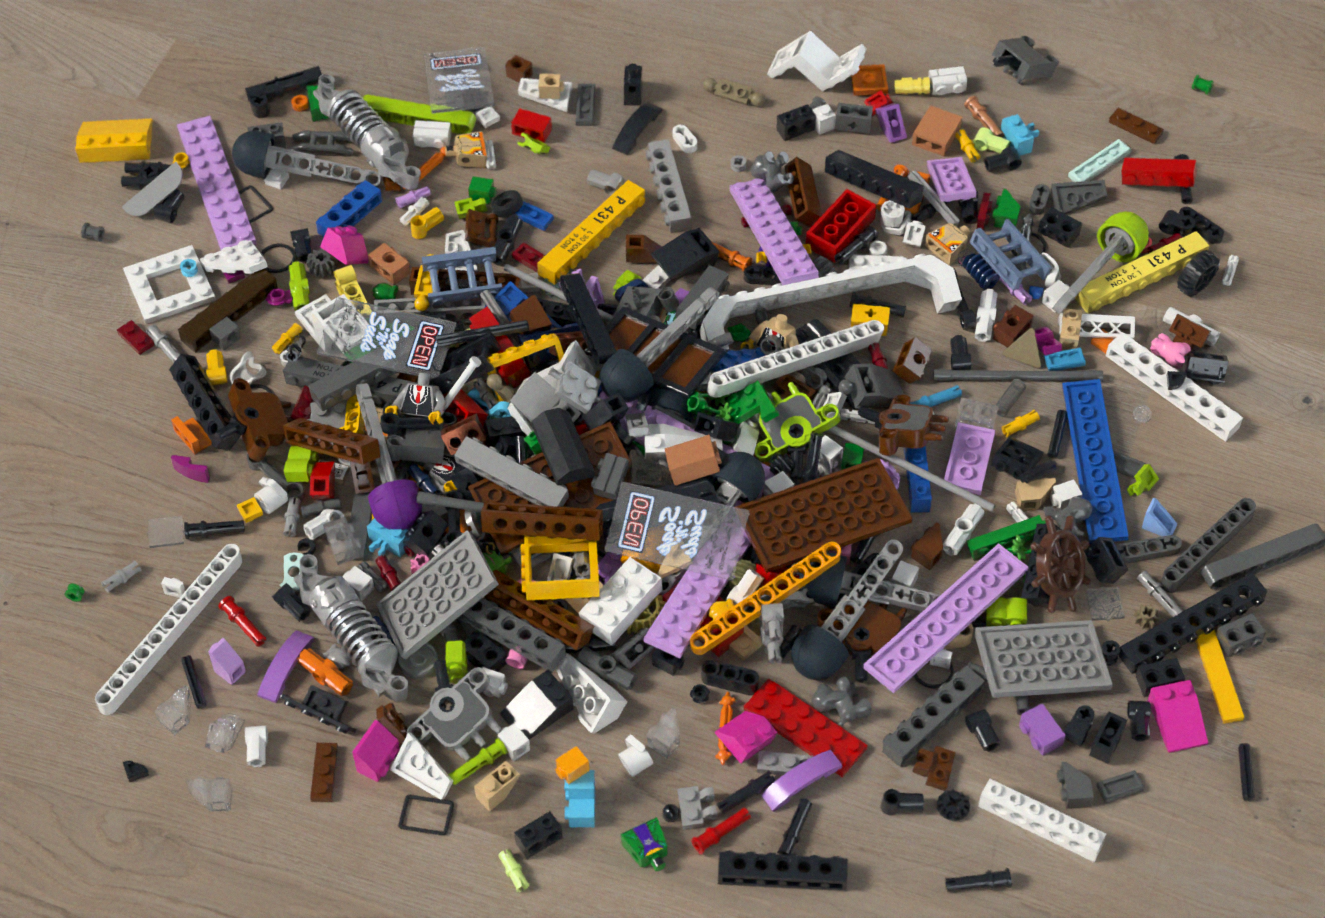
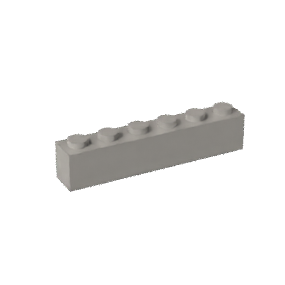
M466 436L454 455L456 463L535 505L563 507L569 498L565 485L557 486L545 474L533 472V469L528 465L516 463V460L511 456L506 455L505 457L499 454L500 452L491 446L489 448L484 446L477 438L471 439Z

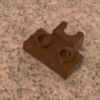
M1180 314L1176 315L1169 329L1170 332L1177 335L1174 337L1173 342L1187 343L1191 351L1195 345L1203 348L1211 333V330Z
M392 702L385 706H380L376 709L377 721L402 746L408 729L404 724V715L402 712L397 713Z
M936 746L933 752L919 749L916 759L921 762L915 764L912 772L924 777L927 776L925 785L945 791L948 786L956 752Z

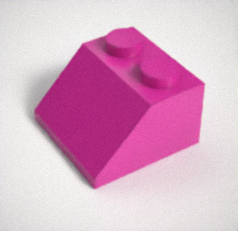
M336 226L327 229L320 245L322 249L345 265L369 262L363 235L357 232L355 227Z
M744 711L715 731V734L740 764L771 744L778 733L765 717L748 711Z
M374 720L352 752L357 772L378 782L381 777L387 774L389 765L393 760L395 761L400 747L398 740L379 721Z

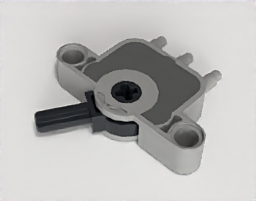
M443 659L434 662V669L438 687L435 688V694L431 698L430 708L409 726L407 734H414L419 730L422 731V736L417 739L422 745L434 736L444 748L449 751H456L461 758L469 761L471 756L463 746L473 739L481 747H484L486 742L479 732L487 725L496 733H500L502 730L499 724L492 718L489 706L479 695L488 687L490 680L484 669L474 668L456 685L450 684L446 661ZM478 675H483V676H484V679H483L482 682H480V683H475V682H474L476 676H478ZM448 703L451 704L450 710H446Z

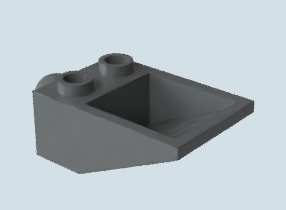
M870 363L853 364L845 375V380H842L838 386L842 394H851L856 409L862 406L866 408L888 407L895 396L904 395L897 374L892 370Z

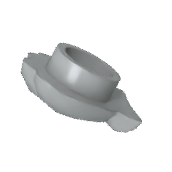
M335 643L322 655L330 659L338 669L349 666L352 660L347 657V652L343 651Z

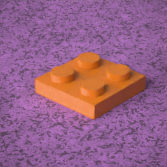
M885 64L859 65V71L855 75H851L854 96L874 95L880 90L884 94H888Z

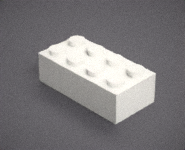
M629 557L599 590L600 597H593L579 612V616L594 625L592 633L612 646L662 591L661 577Z

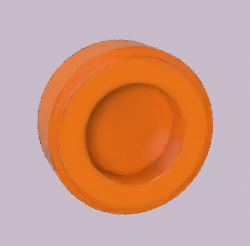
M297 95L291 100L292 108L295 111L302 112L309 107V100L304 95Z

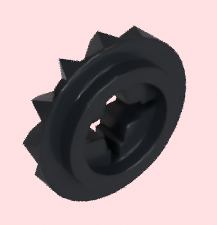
M955 789L951 791L945 790L943 794L939 795L936 804L939 814L950 821H958L965 818L970 811L971 805L969 798L962 791L958 792ZM950 799H951L954 803H955V802H959V803L957 804V808H955L954 806H949V805H950Z

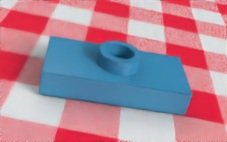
M1081 347L1044 355L1048 371H1060L1086 365Z

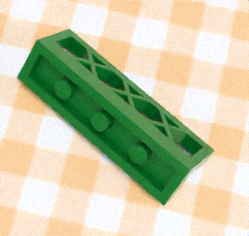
M1040 515L969 539L966 541V545L974 561L984 557L997 544H1000L1005 549L1011 548L1014 545L1013 540L1016 539V535H1019L1025 542L1033 540L1036 525L1046 522L1045 520L1042 521Z

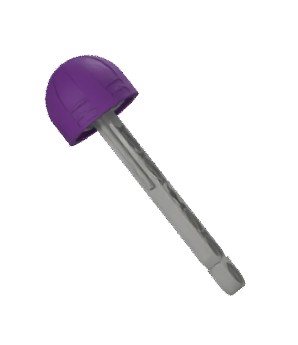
M367 383L357 384L356 395L368 436L377 438L380 446L381 457L375 460L382 485L372 490L368 496L372 514L376 521L386 529H409L417 522L416 518L422 512V504L417 503L418 486L412 480L396 479L369 385Z

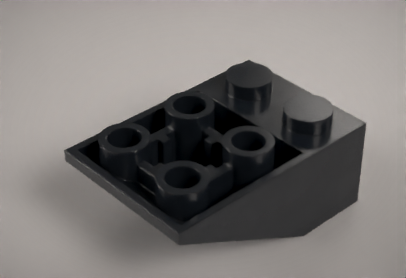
M700 228L682 233L651 253V256L670 279L706 270L709 265L714 267L720 251Z

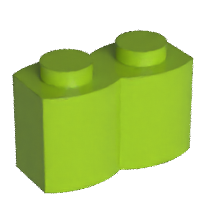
M291 446L284 466L286 481L309 482L314 465L319 460L318 452L298 446Z
M999 597L986 609V626L988 627L1027 624V599Z
M448 641L446 643V667L449 681L453 684H457L468 674L466 645L463 641Z

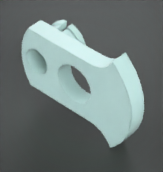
M289 553L284 556V580L280 584L281 587L287 583L295 592L300 591V588L294 582V578L289 576V571L293 567L300 570V559L304 556L303 554Z

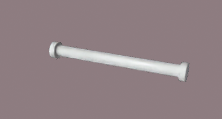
M475 356L470 358L469 365L445 397L446 405L444 412L475 368L481 365L479 358Z

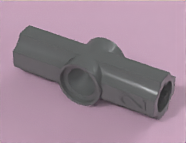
M587 647L580 651L577 661L598 674L605 682L611 681L626 690L632 689L638 678L636 673L617 664L613 657L602 656Z

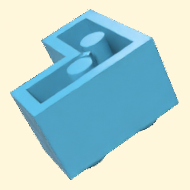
M590 770L570 784L566 780L564 781L565 800H569V807H565V819H569V827H595L594 770Z

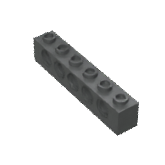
M481 598L458 617L461 621L544 669L549 670L551 673L566 656L565 645L560 639L548 636L544 630L534 628L525 619L520 620L511 611L499 608L491 600L487 601Z
M968 666L962 671L958 670L950 682L943 683L934 696L930 695L921 708H916L907 721L903 720L897 726V730L894 733H889L885 736L882 752L899 767L903 766L919 749L983 692L985 680ZM901 739H906L908 742H903Z

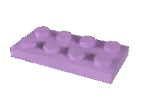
M962 157L927 161V168L940 201L951 202L952 200H968L976 197L975 187Z
M958 422L944 480L973 494L981 495L995 430Z

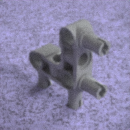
M763 595L761 600L770 601L771 597ZM782 603L761 605L762 615L759 616L761 642L765 646V653L769 655V662L774 664V659L776 658V663H780L782 657L779 646L783 642Z

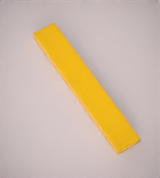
M1190 623L1192 626H1198L1195 623ZM1215 630L1207 635L1203 633L1199 635L1195 642L1223 724L1243 721L1244 714Z

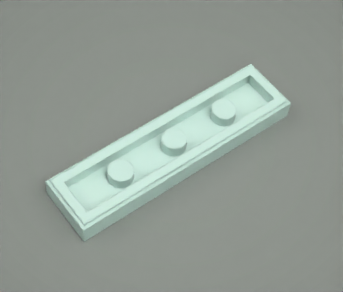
M1118 139L1070 171L1068 177L1074 182L1090 181L1130 154L1131 148Z

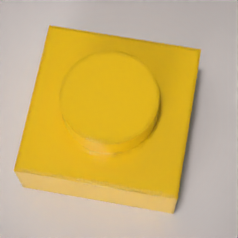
M254 497L237 505V509L245 523L263 515V511Z

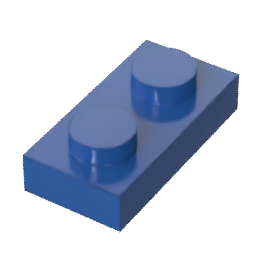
M523 201L522 207L514 214L523 222L543 231L554 220L553 214Z

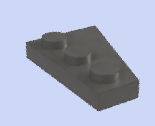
M1105 180L1053 183L1051 185L1054 208L1064 214L1107 198Z

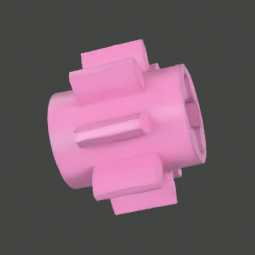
M417 554L414 560H410L412 574L431 560L428 558V555Z

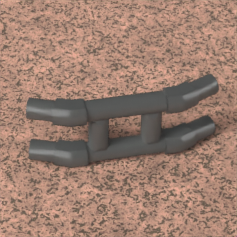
M304 130L292 135L293 141L310 139V144H298L291 147L290 150L298 152H334L352 155L353 152L352 148L341 144H334L335 139L352 142L345 132ZM317 138L328 139L327 145L317 144Z

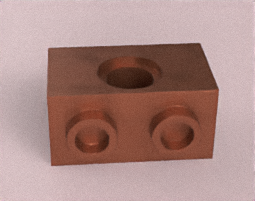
M1014 305L1011 310L1008 309L1005 312L1003 319L1000 322L997 321L994 325L993 340L1009 347L1032 327L1034 315Z

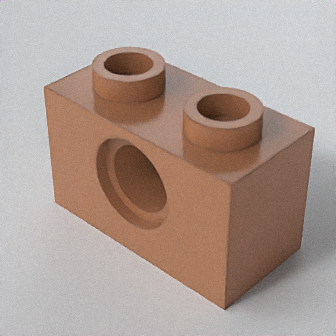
M385 243L368 254L370 267L393 285H396L410 274V263L407 258L400 256L393 247H389Z

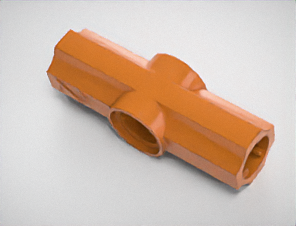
M310 648L304 649L297 659L298 663L311 672L319 684L323 686L326 684L340 696H346L351 691L353 681L341 673L330 659L324 660Z

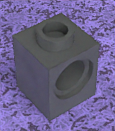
M225 317L209 329L212 341L222 350L227 349L241 339L239 325L235 321L232 322L228 317Z

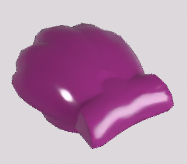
M274 289L267 294L266 301L272 306H280L286 302L289 304L292 302L291 291Z

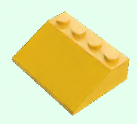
M152 118L82 122L77 134L75 148L79 163L150 159Z

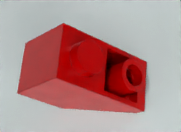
M316 462L310 476V496L315 501L334 499L335 462Z

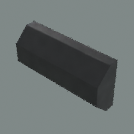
M561 408L543 411L532 420V428L557 486L595 476L593 466L569 412Z

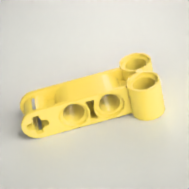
M349 265L335 270V285L339 295L344 294L355 309L359 307L362 309L363 306V310L361 312L358 310V312L361 313L360 315L364 319H370L372 311L357 282L353 266Z

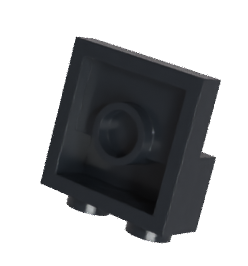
M1009 436L995 453L991 466H994L1000 472H1007L1013 475L1015 479L1020 480L1022 479L1020 475L1034 468L1042 459L1044 452Z

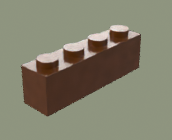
M795 157L784 166L785 173H791L794 177L793 183L788 185L795 220L810 228L822 216L812 167L799 157Z

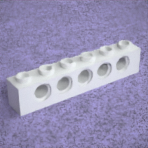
M989 779L980 796L978 807L1088 860L1095 862L1106 837L1105 833L992 779Z

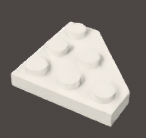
M251 240L241 241L238 245L225 247L219 252L209 253L200 258L201 265L206 272H214V269H221L222 273H235L236 270H244V273H253L268 267L266 260Z

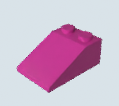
M1191 680L1151 688L1148 701H1150L1152 713L1168 753L1208 745L1198 698Z

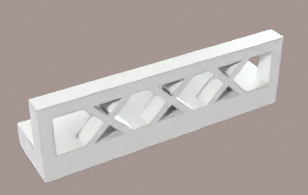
M1060 313L1058 317L1059 336L1061 334L1063 313ZM1082 314L1081 326L1094 327L1091 332H1085L1080 327L1079 337L1115 339L1122 333L1118 328L1130 329V334L1126 335L1133 339L1135 337V317ZM1099 327L1113 328L1110 333H1104Z

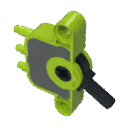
M790 382L788 387L792 395L782 400L775 391L771 393L775 402V408L780 414L779 416L765 423L761 419V413L759 412V423L767 439L756 445L754 453L761 463H769L770 458L776 453H781L782 456L785 453L791 454V461L793 462L791 464V477L799 479L802 478L803 454H807L810 434L818 433L819 435L834 427L840 422L841 416L834 404H826L816 410L810 398L806 394L800 393L794 383ZM830 412L836 413L832 418H828L827 414ZM763 450H768L766 456H760V453Z

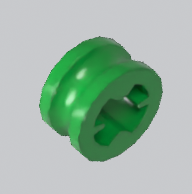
M69 584L68 590L64 593L66 598L75 602L81 601L85 590L77 584Z

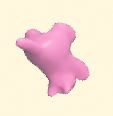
M1164 333L1159 334L1158 338L1152 340L1150 347L1151 353L1165 358L1166 362L1175 369L1183 367L1182 363H1185L1184 356L1191 351L1189 344L1173 342Z

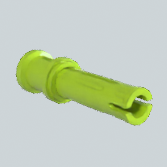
M497 738L494 744L486 749L482 748L479 752L480 754L449 773L448 775L453 780L452 784L455 786L486 764L492 765L493 761L501 755H507L508 751L502 741Z

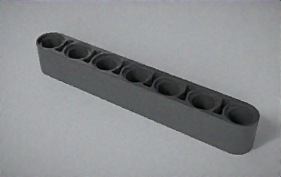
M1250 498L1241 499L1170 564L1162 576V589L1169 593L1175 592L1252 520L1256 509L1255 502Z
M1315 523L1210 563L1200 573L1210 589L1214 590L1238 581L1251 573H1259L1324 547L1325 533Z

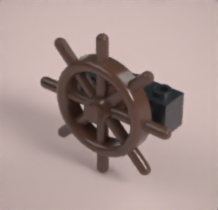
M1046 516V523L1036 525L1033 543L1030 546L1031 553L1021 598L1027 599V602L1033 606H1048L1049 613L1055 612L1058 598H1066L1069 610L1074 612L1077 609L1074 594L1079 590L1082 583L1089 585L1091 582L1090 578L1085 576L1084 551L1089 548L1090 544L1088 541L1081 543L1077 536L1072 533L1073 516H1067L1064 530L1054 524L1052 516Z

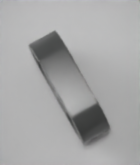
M1038 184L1033 190L1029 210L1035 215L1042 214L1045 211L1050 194V189L1047 185Z

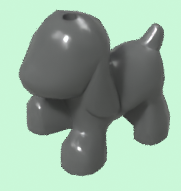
M770 151L764 155H758L752 164V176L756 179H766V186L772 194L774 191L779 190L783 186H788L794 181L791 173L782 175L781 167L789 161V156L784 151L777 155L776 160Z
M1077 496L1069 500L1068 507L1065 509H1054L1051 506L1044 507L1045 517L1052 516L1053 520L1057 522L1062 530H1064L1067 516H1073L1072 533L1076 536L1084 535V532L1078 529L1077 523L1088 519L1093 511L1092 504L1088 500L1078 498Z
M845 676L838 679V690L834 691L826 684H819L812 696V705L816 710L821 712H827L831 709L838 710L840 716L839 726H843L846 722L854 721L856 718H864L871 715L872 708L867 698L861 699L858 704L854 705L853 698L858 696L859 693L855 688L854 682L849 683Z

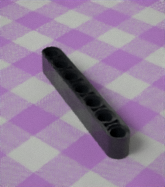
M581 274L561 275L560 286L596 365H602L616 353L613 342Z

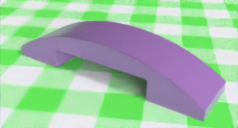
M297 630L290 635L270 664L259 688L258 697L273 703L278 701L285 689L287 678L298 662L297 659L300 653L311 646L314 637Z
M831 750L825 751L788 771L768 787L761 796L772 812L790 802V797L822 776L827 778L843 766Z

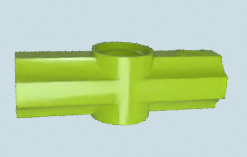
M293 262L289 266L291 279L289 284L294 310L297 311L310 303V290L308 279L306 278L305 265L300 262Z

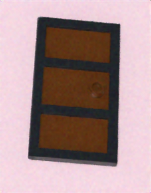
M622 307L605 327L616 351L624 349L637 356L668 325ZM684 332L647 368L653 377L654 384L689 398L726 352L721 347ZM587 347L585 353L592 357L589 348Z

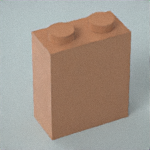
M930 105L913 133L912 145L945 156L956 138V132L959 133L961 129L962 117Z
M710 435L664 448L674 485L720 472L718 464L722 462L716 441H711Z

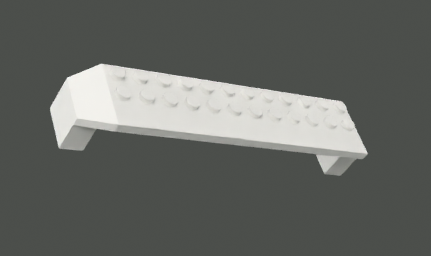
M919 254L912 259L904 257L898 259L897 262L890 263V261H885L874 267L866 265L859 270L847 269L844 273L840 274L832 272L826 274V277L787 285L779 283L768 289L760 287L755 289L754 292L747 293V291H741L730 297L729 295H722L718 297L707 313L699 333L702 340L709 341L725 334L724 326L730 318L753 314L756 309L761 311L762 308H765L767 311L901 282H908L930 289L937 314L955 310L962 297L954 268L933 255L925 256V254ZM728 345L721 347L725 349V351L729 350Z

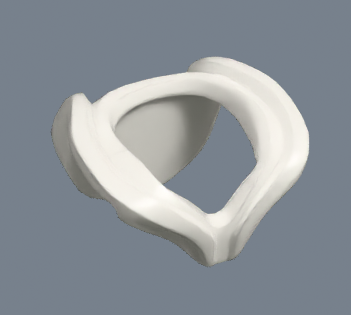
M1041 253L1043 258L1048 259L1054 266V268L1051 267V272L1045 279V287L1049 288L1055 282L1061 280V274L1057 262L1047 253Z
M248 351L242 356L240 363L231 371L230 381L233 384L235 379L242 378L251 384L266 375V369L262 365L254 363V355L251 351ZM247 360H249L248 364L251 368L259 370L257 374L254 375L247 370Z

